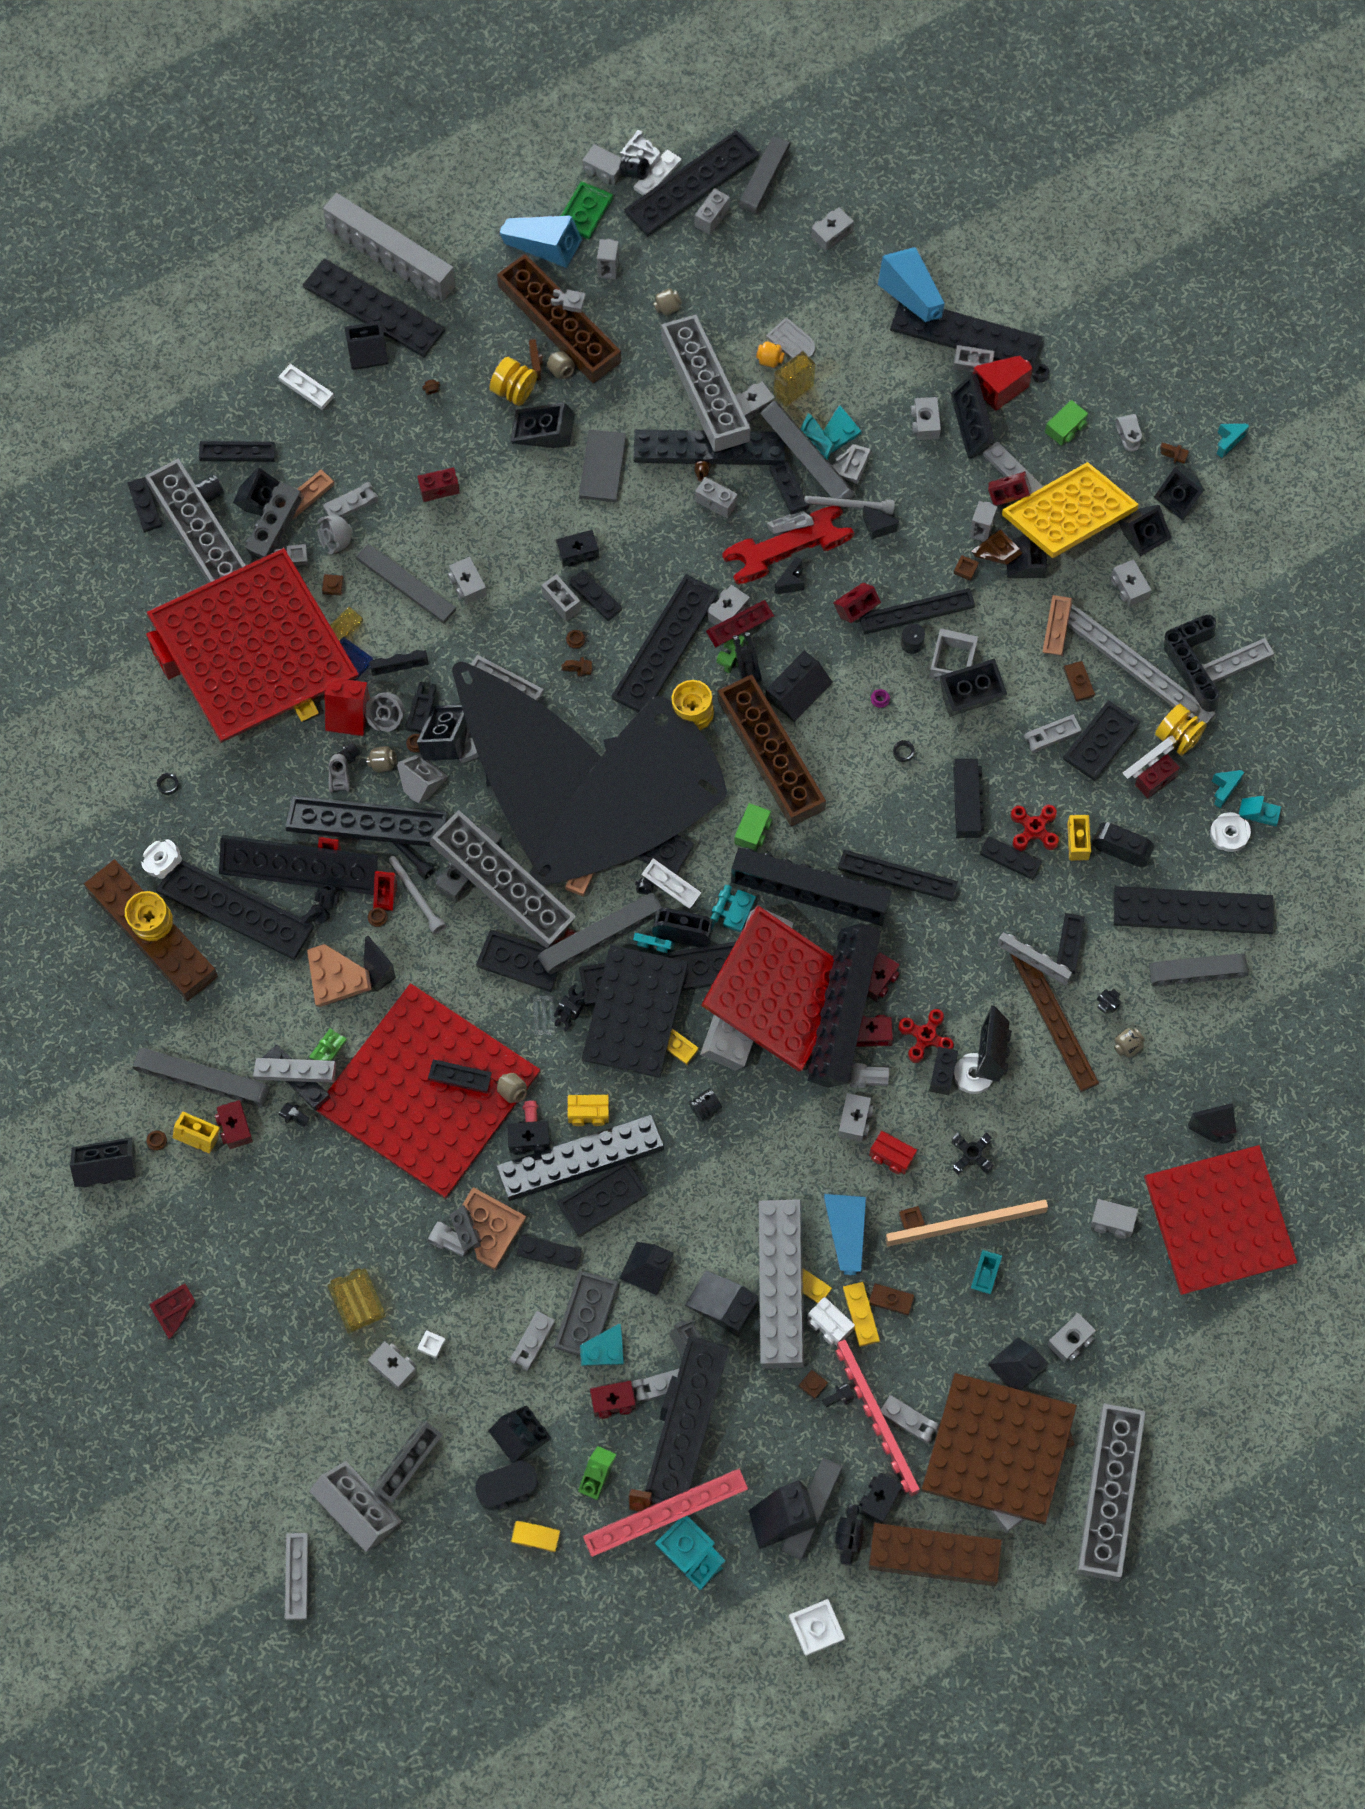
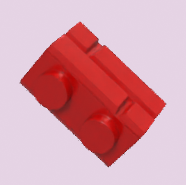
M881 1130L870 1149L869 1156H871V1160L879 1165L884 1163L889 1166L893 1173L905 1175L917 1154V1149Z

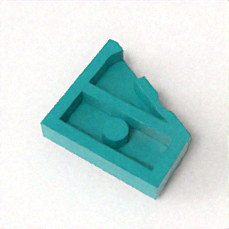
M838 406L824 429V432L835 445L832 452L861 435L862 432L841 406Z
M808 413L800 429L828 460L835 445L815 418Z
M635 933L633 938L634 941L638 942L637 946L649 948V945L656 946V951L667 953L668 950L673 951L675 943L672 941Z
M621 1324L613 1326L580 1345L581 1366L624 1364Z

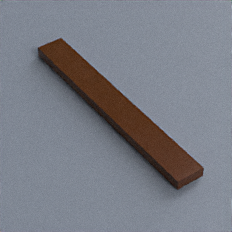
M1010 954L1080 1093L1099 1085L1043 973Z

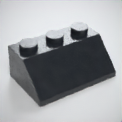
M804 650L766 688L765 697L771 704L795 722L833 681L819 661Z
M995 658L940 675L943 700L949 717L1004 700L1007 696V691Z
M991 1005L981 1026L976 1077L1000 1082L1002 1076L1006 1075L1008 1071L1006 1058L1009 1056L1010 1047L1007 1046V1043L1011 1039L1012 1030H1009L1010 1021L996 1006Z
M133 1138L72 1147L70 1169L74 1187L85 1188L92 1184H108L116 1180L127 1181L136 1177Z

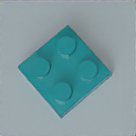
M688 1516L680 1518L655 1545L686 1575L704 1551L710 1546L713 1547L715 1542Z

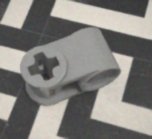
M1132 414L1116 418V428L1124 448L1130 452L1138 450L1142 433L1137 416Z
M335 754L331 757L328 767L329 792L333 793V791L338 790L350 792L347 759L342 754ZM339 761L343 764V767L335 768L333 762Z

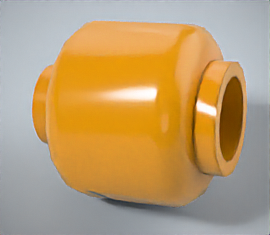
M766 341L763 345H759L756 359H759V363L763 366L776 368L779 363H783L785 353L782 352L781 345Z

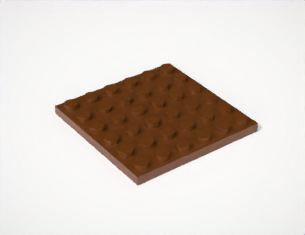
M954 1373L923 1482L922 1492L1046 1525L1077 1405Z

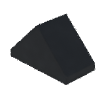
M864 506L862 518L871 539L897 532L899 527L898 519Z

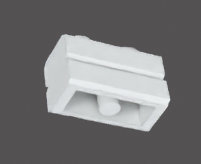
M826 1297L807 1316L808 1324L815 1331L819 1329L824 1334L823 1338L830 1345L834 1343L837 1346V1343L844 1340L855 1328V1325Z

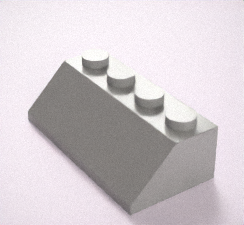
M347 1461L322 1474L309 1491L365 1552L377 1546L402 1523V1520L379 1495L371 1490V1487Z

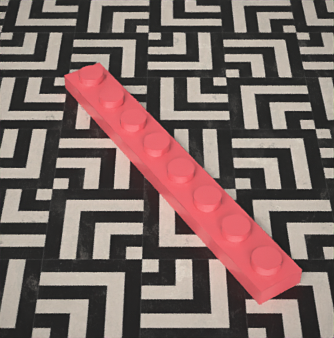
M846 1340L838 1342L837 1350H835L840 1362L844 1361L847 1367L844 1369L849 1380L853 1379L856 1385L854 1391L858 1399L862 1398L865 1403L863 1406L867 1417L871 1416L875 1423L872 1425L873 1430L877 1436H881L884 1442L881 1444L886 1455L890 1454L893 1460L891 1466L895 1474H900L902 1478L900 1483L903 1484L904 1492H909L911 1497L918 1494L919 1487Z
M739 1468L586 1534L583 1538L593 1557L747 1490L748 1487Z

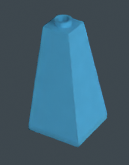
M572 216L508 218L500 229V235L504 244L565 268L568 267L582 241Z
M914 247L884 255L878 285L925 322L942 318L945 303L917 249Z
M824 1194V1202L839 1268L844 1270L845 1275H856L857 1271L861 1272L866 1197Z

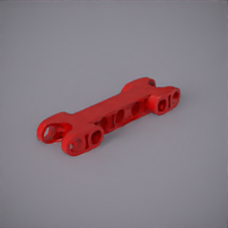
M829 506L819 509L809 515L813 519V525L793 529L759 544H755L752 538H748L727 548L722 553L725 562L740 560L745 564L744 568L733 576L735 583L740 585L762 578L769 573L768 565L773 564L774 561L776 563L791 557V554L808 547L813 548L821 545L823 551H828L851 540L854 536L852 528H836L831 523L842 515V508L840 506Z

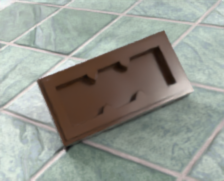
M536 339L529 340V351L532 370L537 372L536 381L541 380L540 365H543L542 354H538Z
M1079 661L1065 665L1063 669L1075 701L1078 702L1094 697L1095 693L1083 662Z
M874 1283L869 1304L908 1316L914 1295Z

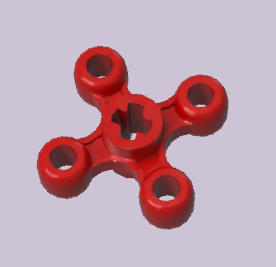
M1046 805L1043 807L1040 816L1030 817L1027 815L1024 807L1015 806L1011 810L1010 817L1013 822L1022 824L1025 830L1022 834L1014 837L1013 848L1024 851L1031 839H1040L1047 850L1056 849L1059 844L1058 836L1047 832L1045 829L1046 823L1052 822L1056 818V808L1053 805Z
M931 1010L928 1015V1023L922 1026H917L908 1017L900 1020L898 1025L900 1033L913 1035L917 1040L916 1045L911 1047L908 1052V1058L912 1063H919L923 1060L924 1050L927 1047L934 1046L936 1048L954 1049L952 1039L939 1037L936 1033V1028L944 1021V1014L941 1010ZM927 1033V1036L930 1035V1037L926 1038L923 1034Z

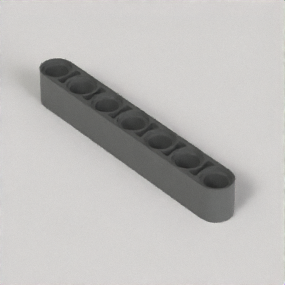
M777 401L771 402L761 412L765 420L832 498L851 500L856 496L851 487Z
M650 893L547 948L538 955V959L547 973L553 974L653 920L657 910L663 907L654 893Z
M139 1048L132 1066L134 1070L230 1099L240 1100V1102L258 1107L264 1106L270 1087L264 1083L144 1048Z

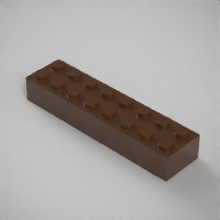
M526 254L497 274L498 287L561 351L569 355L574 361L575 366L592 383H595L621 363V350L583 312L564 310L563 304L558 306L551 304V298H559L554 296V290H560L563 294L565 293Z
M751 674L718 690L720 706L789 825L792 827L824 811L826 807L824 796L753 675Z
M115 859L84 883L91 897L187 1002L218 977L215 968L174 923L170 932L157 941L143 940L134 933L125 918V907L133 895L144 892V890Z

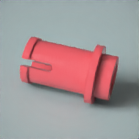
M536 1101L524 1102L525 1122L537 1121V1109L539 1106Z

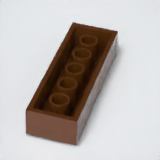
M874 1523L868 1570L996 1586L1002 1540Z

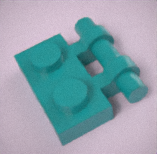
M725 885L718 895L719 900L711 911L712 916L710 919L717 923L719 917L724 918V927L741 933L754 905L756 896L741 890H737L736 895L733 896L730 894L732 887ZM726 902L732 903L729 911L723 909Z

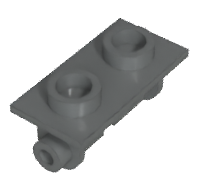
M465 1205L450 1214L464 1252L471 1247L474 1249L480 1247V1242H482L477 1230L473 1228L474 1223L470 1215L471 1212L465 1208Z

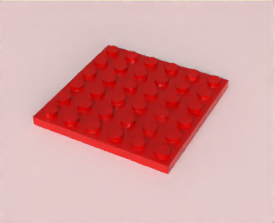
M757 906L701 1006L797 1071H802L816 1044V1031L820 1025V1013L826 999L825 991L830 981L829 973L833 967V956L760 906Z
M1260 1145L1144 1176L1181 1295L1297 1263Z

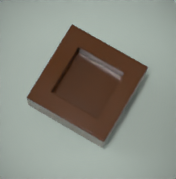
M961 555L953 574L971 581L979 562Z
M324 574L322 594L341 596L343 576Z
M919 1206L899 1211V1217L904 1230L925 1226Z
M811 1370L798 1387L815 1400L827 1386L828 1382Z
M631 1489L629 1493V1510L639 1512L652 1506V1493Z

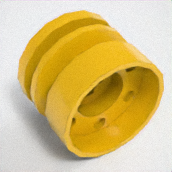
M505 357L493 373L489 386L490 391L500 397L506 396V400L509 402L513 401V404L521 406L535 386L537 372L525 365L521 367L518 361Z
M688 680L678 684L671 696L673 709L676 714L682 719L693 721L699 730L708 727L714 717L712 694L709 687L697 680Z
M1180 703L1163 719L1155 735L1162 741L1172 735L1176 740L1173 744V750L1177 749V753L1182 756L1200 740L1207 724L1203 721L1198 723L1199 718L1197 716L1188 721L1191 711Z
M151 891L139 892L133 895L127 902L125 918L134 933L141 939L157 941L170 932L173 925V915L163 898L157 893Z

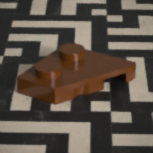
M1001 529L972 550L973 555L977 558L1005 565L1022 554L1020 549Z

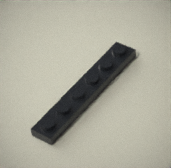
M970 588L867 612L859 617L864 634L972 609L975 608V602Z
M843 850L838 866L840 871L951 902L958 881L848 850Z

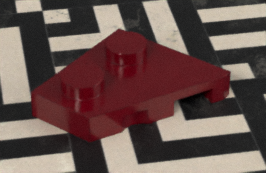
M184 1283L150 1303L149 1306L167 1337L171 1339L196 1301Z

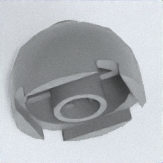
M337 515L321 517L318 520V524L321 523V528L317 529L319 541L323 548L327 545L329 549L328 554L340 552L349 545L352 527L346 520Z
M389 692L379 693L373 696L366 704V719L375 730L390 732L396 729L404 719L405 706L402 700L395 694Z

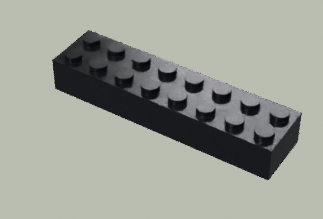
M738 847L731 868V883L883 927L891 897V891H888L883 886H871L865 881L850 880L849 877L844 875L836 876L827 870L812 869L809 865H798L789 859H777L771 854H760L746 847Z
M859 923L841 929L837 936V949L833 954V967L829 973L830 981L825 991L826 999L820 1013L821 1021L816 1031L817 1039L812 1049L813 1057L808 1068L809 1076L807 1081L827 1088L848 1084L881 930Z

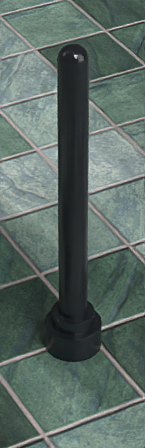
M393 843L417 867L418 875L426 880L429 877L426 875L427 873L430 876L434 873L435 868L430 863L422 862L405 844Z

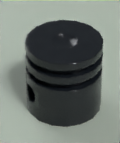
M625 155L620 162V173L623 177L644 180L649 174L650 163L646 158Z
M215 474L212 477L209 476L208 479L205 478L195 483L206 503L216 499V496L220 497V494L224 495V490Z
M918 624L905 626L901 638V647L905 652L916 654L922 650L925 639L924 629Z
M710 1088L699 1094L697 1098H693V1101H688L690 1108L701 1122L704 1121V1118L707 1119L708 1115L711 1116L722 1109L720 1101Z

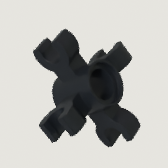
M575 984L568 990L569 997L565 995L561 999L554 1013V1017L560 1016L555 1021V1026L557 1027L563 1022L565 1024V1032L571 1028V1019L575 1021L585 1005V1000H580L585 995V990L583 989L577 994L575 992Z
M986 1132L977 1143H968L957 1133L952 1138L951 1143L963 1152V1157L955 1163L952 1170L959 1175L967 1165L977 1164L988 1175L994 1165L982 1156V1150L991 1143L992 1137ZM973 1150L978 1155L976 1157H970L967 1154V1152Z

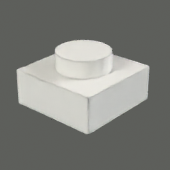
M426 1330L417 1350L437 1359L446 1340Z

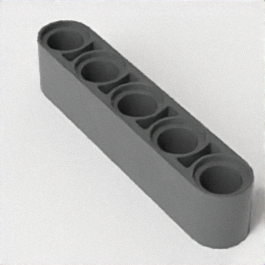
M772 136L742 195L739 208L754 214L758 213L773 183L772 181H774L780 169L779 167H781L789 152L790 141Z
M1245 954L1160 961L1149 965L1152 986L1235 979L1238 976L1243 978L1249 975Z
M826 1458L822 1459L808 1490L817 1524L843 1467ZM816 1527L787 1538L782 1552L802 1560Z

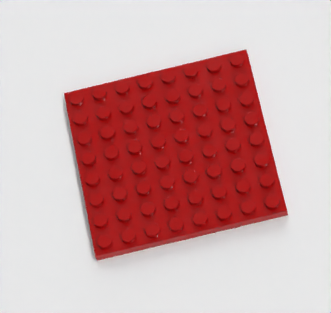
M285 548L147 612L148 618L220 743L324 694L328 677L353 680L359 675Z
M410 983L327 1091L331 1098L317 1109L316 1112L446 1199L517 1104L516 1102H507L497 1092L498 1079L504 1074L515 1073L527 1084L528 1089L541 1070ZM433 1059L492 1072L488 1093L429 1081L428 1075Z

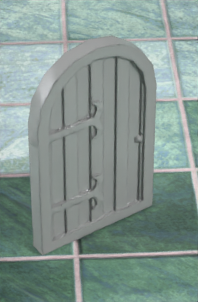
M787 317L766 335V338L772 343L781 345L782 351L794 360H807L814 354L815 344L812 338Z

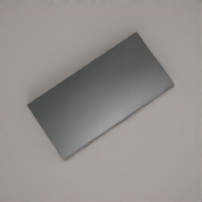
M589 429L579 499L617 502L626 433Z
M579 1270L554 1349L581 1357L580 1345L603 1333L619 1282Z

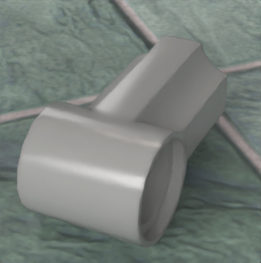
M862 1063L852 1064L849 1076L850 1087L857 1088L858 1086V1088H864L867 1085L888 1086L889 1068L867 1067V1065Z
M437 1222L427 1241L434 1246L437 1244L436 1247L440 1249L446 1248L464 1257L467 1251H463L457 1233L453 1232L449 1226Z

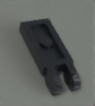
M744 633V639L747 644L744 647H741L740 639L737 635L732 636L741 679L752 674L756 682L762 681L756 650L750 633Z
M419 682L406 724L407 731L422 732L433 707L436 684H431L429 694L425 695L423 694L425 682Z

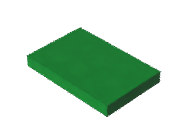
M581 181L561 216H572L580 236L589 240L614 198L613 194Z

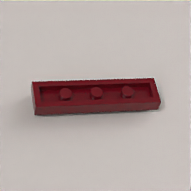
M763 600L709 628L706 633L716 648L732 640V636H739L774 617V614L767 602Z

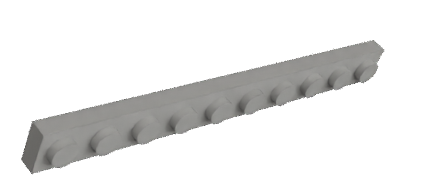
M1071 605L1068 622L1069 628L1172 707L1181 703L1191 711L1189 720L1195 716L1199 718L1198 723L1203 721L1208 724L1212 720L1215 712L1203 710L1196 698L1075 605Z

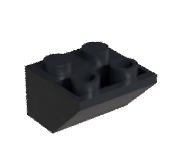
M381 321L344 327L352 370L389 364Z
M1026 535L1013 539L1012 541L1022 554L1007 564V578H1045L1047 572V553Z
M527 1405L501 1416L488 1430L512 1463L525 1459L551 1439V1436Z

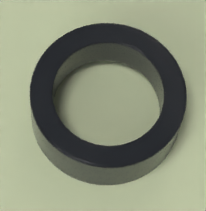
M906 740L898 741L893 747L894 758L899 762L910 761L915 751L913 744ZM900 746H907L911 750V754L906 758H902L897 755L896 750Z
M164 773L158 778L157 787L162 794L172 795L178 790L179 782L174 774ZM170 778L175 781L173 789L163 790L161 788L163 780Z

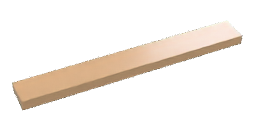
M1046 1200L1036 1201L888 1233L885 1240L887 1247L1046 1213L1048 1205Z

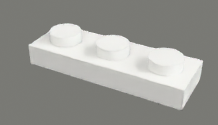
M667 149L653 169H650L647 178L639 180L634 185V190L641 195L646 194L666 180L680 165L682 159Z
M291 364L279 376V381L321 410L334 398V394Z
M1171 735L1123 772L1127 779L1131 776L1136 778L1144 772L1142 768L1145 765L1152 766L1159 760L1158 755L1162 752L1165 755L1174 749L1175 738Z
M655 859L651 860L641 874L689 909L701 894L700 891Z

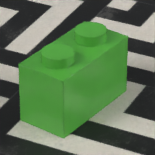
M1071 400L1046 424L1045 433L1061 446L1065 442L1069 443L1078 430L1082 431L1086 427L1088 413Z
M749 803L735 834L734 844L753 849L755 852L759 846L762 847L766 838L764 832L766 829L769 830L772 825L771 811Z

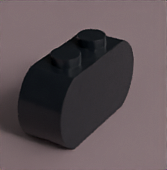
M1103 822L1099 825L1092 841L1093 846L1097 850L1137 867H1145L1155 847L1148 838L1109 822Z
M661 908L656 912L652 933L659 939L695 947L708 946L711 942L714 922L704 915L671 908Z
M520 1460L482 1474L475 1486L477 1499L484 1508L492 1511L497 1509L498 1512L510 1508L512 1503H525L530 1500L529 1497L533 1496L538 1488L537 1473L531 1464Z

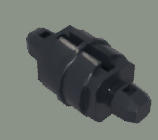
M853 1504L847 1506L845 1513L847 1518L840 1517L835 1531L836 1549L842 1550L840 1563L844 1565H851L854 1557L852 1552L860 1551L864 1538V1520L857 1519V1516H859V1506Z

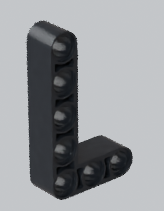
M1203 615L1172 628L1165 633L1164 638L1165 652L1201 708L1207 712L1217 709L1219 691L1191 647L1214 637L1216 619L1211 615Z

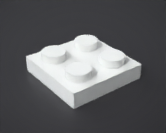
M828 1599L789 1615L805 1657L845 1640Z

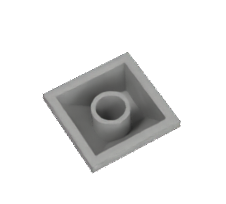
M420 754L402 760L397 764L403 791L411 800L417 803L428 800L448 778L445 773L428 760L423 761Z

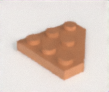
M323 944L307 950L316 1006H325L372 990L369 971L331 947Z
M473 1187L463 1205L471 1212L470 1215L474 1223L473 1228L477 1230L479 1238L482 1240L480 1242L481 1246L475 1248L477 1261L496 1270L525 1222L526 1216Z

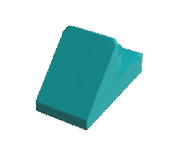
M1220 424L1217 433L1223 438L1217 445V455L1223 458L1247 435L1249 425Z
M1238 770L1214 774L1212 782L1220 786L1214 795L1216 797L1214 805L1219 808L1224 805L1242 780L1244 771Z
M1264 796L1242 799L1238 814L1241 818L1277 826L1281 806L1263 802Z
M982 1250L972 1282V1289L991 1294L1002 1259L1001 1255Z
M710 1546L704 1551L686 1576L699 1590H702L723 1569L722 1565L726 1560Z

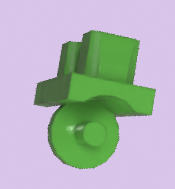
M739 635L740 645L743 647L744 637ZM733 639L724 643V648L731 650L730 655L720 651L716 660L718 664L725 667L724 671L730 673L737 660Z
M330 1028L319 1041V1044L309 1058L311 1060L332 1061L346 1043L347 1038Z

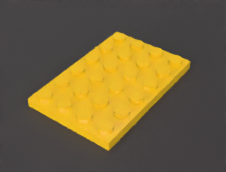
M1087 462L1031 493L1030 496L1024 497L1006 507L1002 511V516L1049 556L1055 558L1137 511L1139 504Z

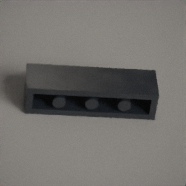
M954 759L956 838H980L981 831H984V820L980 818V813L984 811L983 801L980 802V795H983V784L979 783V777H982V766H978V759Z

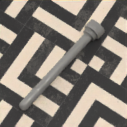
M806 496L804 498V501L809 504L864 508V506H867L874 510H880V512L886 515H892L894 512V500L885 499V501L880 503Z
M391 856L389 862L429 920L428 924L431 932L438 934L446 928L445 922L442 918L434 915L395 856Z

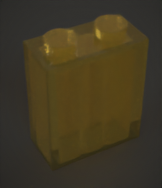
M804 351L783 365L774 374V395L785 406H788L814 386L815 362Z
M361 1268L355 1269L344 1278H334L327 1285L348 1334L386 1317L366 1268L362 1270Z

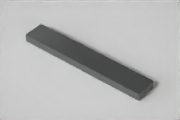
M369 543L356 556L359 562L442 623H445L456 611L455 606Z

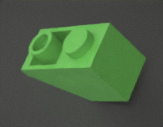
M597 1446L589 1458L578 1492L597 1500L610 1474L617 1454Z

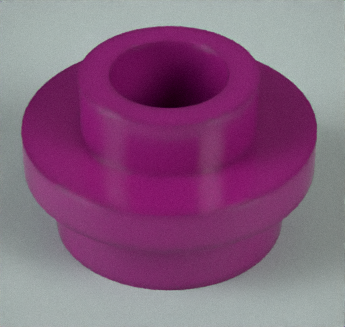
M883 689L875 690L871 694V703L877 708H884L890 702L889 693ZM882 697L884 700L878 701L877 698Z

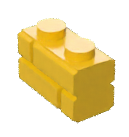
M1070 815L1067 823L1069 860H1089L1091 854L1089 815Z
M568 1095V1123H572L573 1126H583L584 1123L603 1126L605 1123H609V1095Z
M182 1112L174 1125L173 1138L210 1154L218 1140L220 1127Z

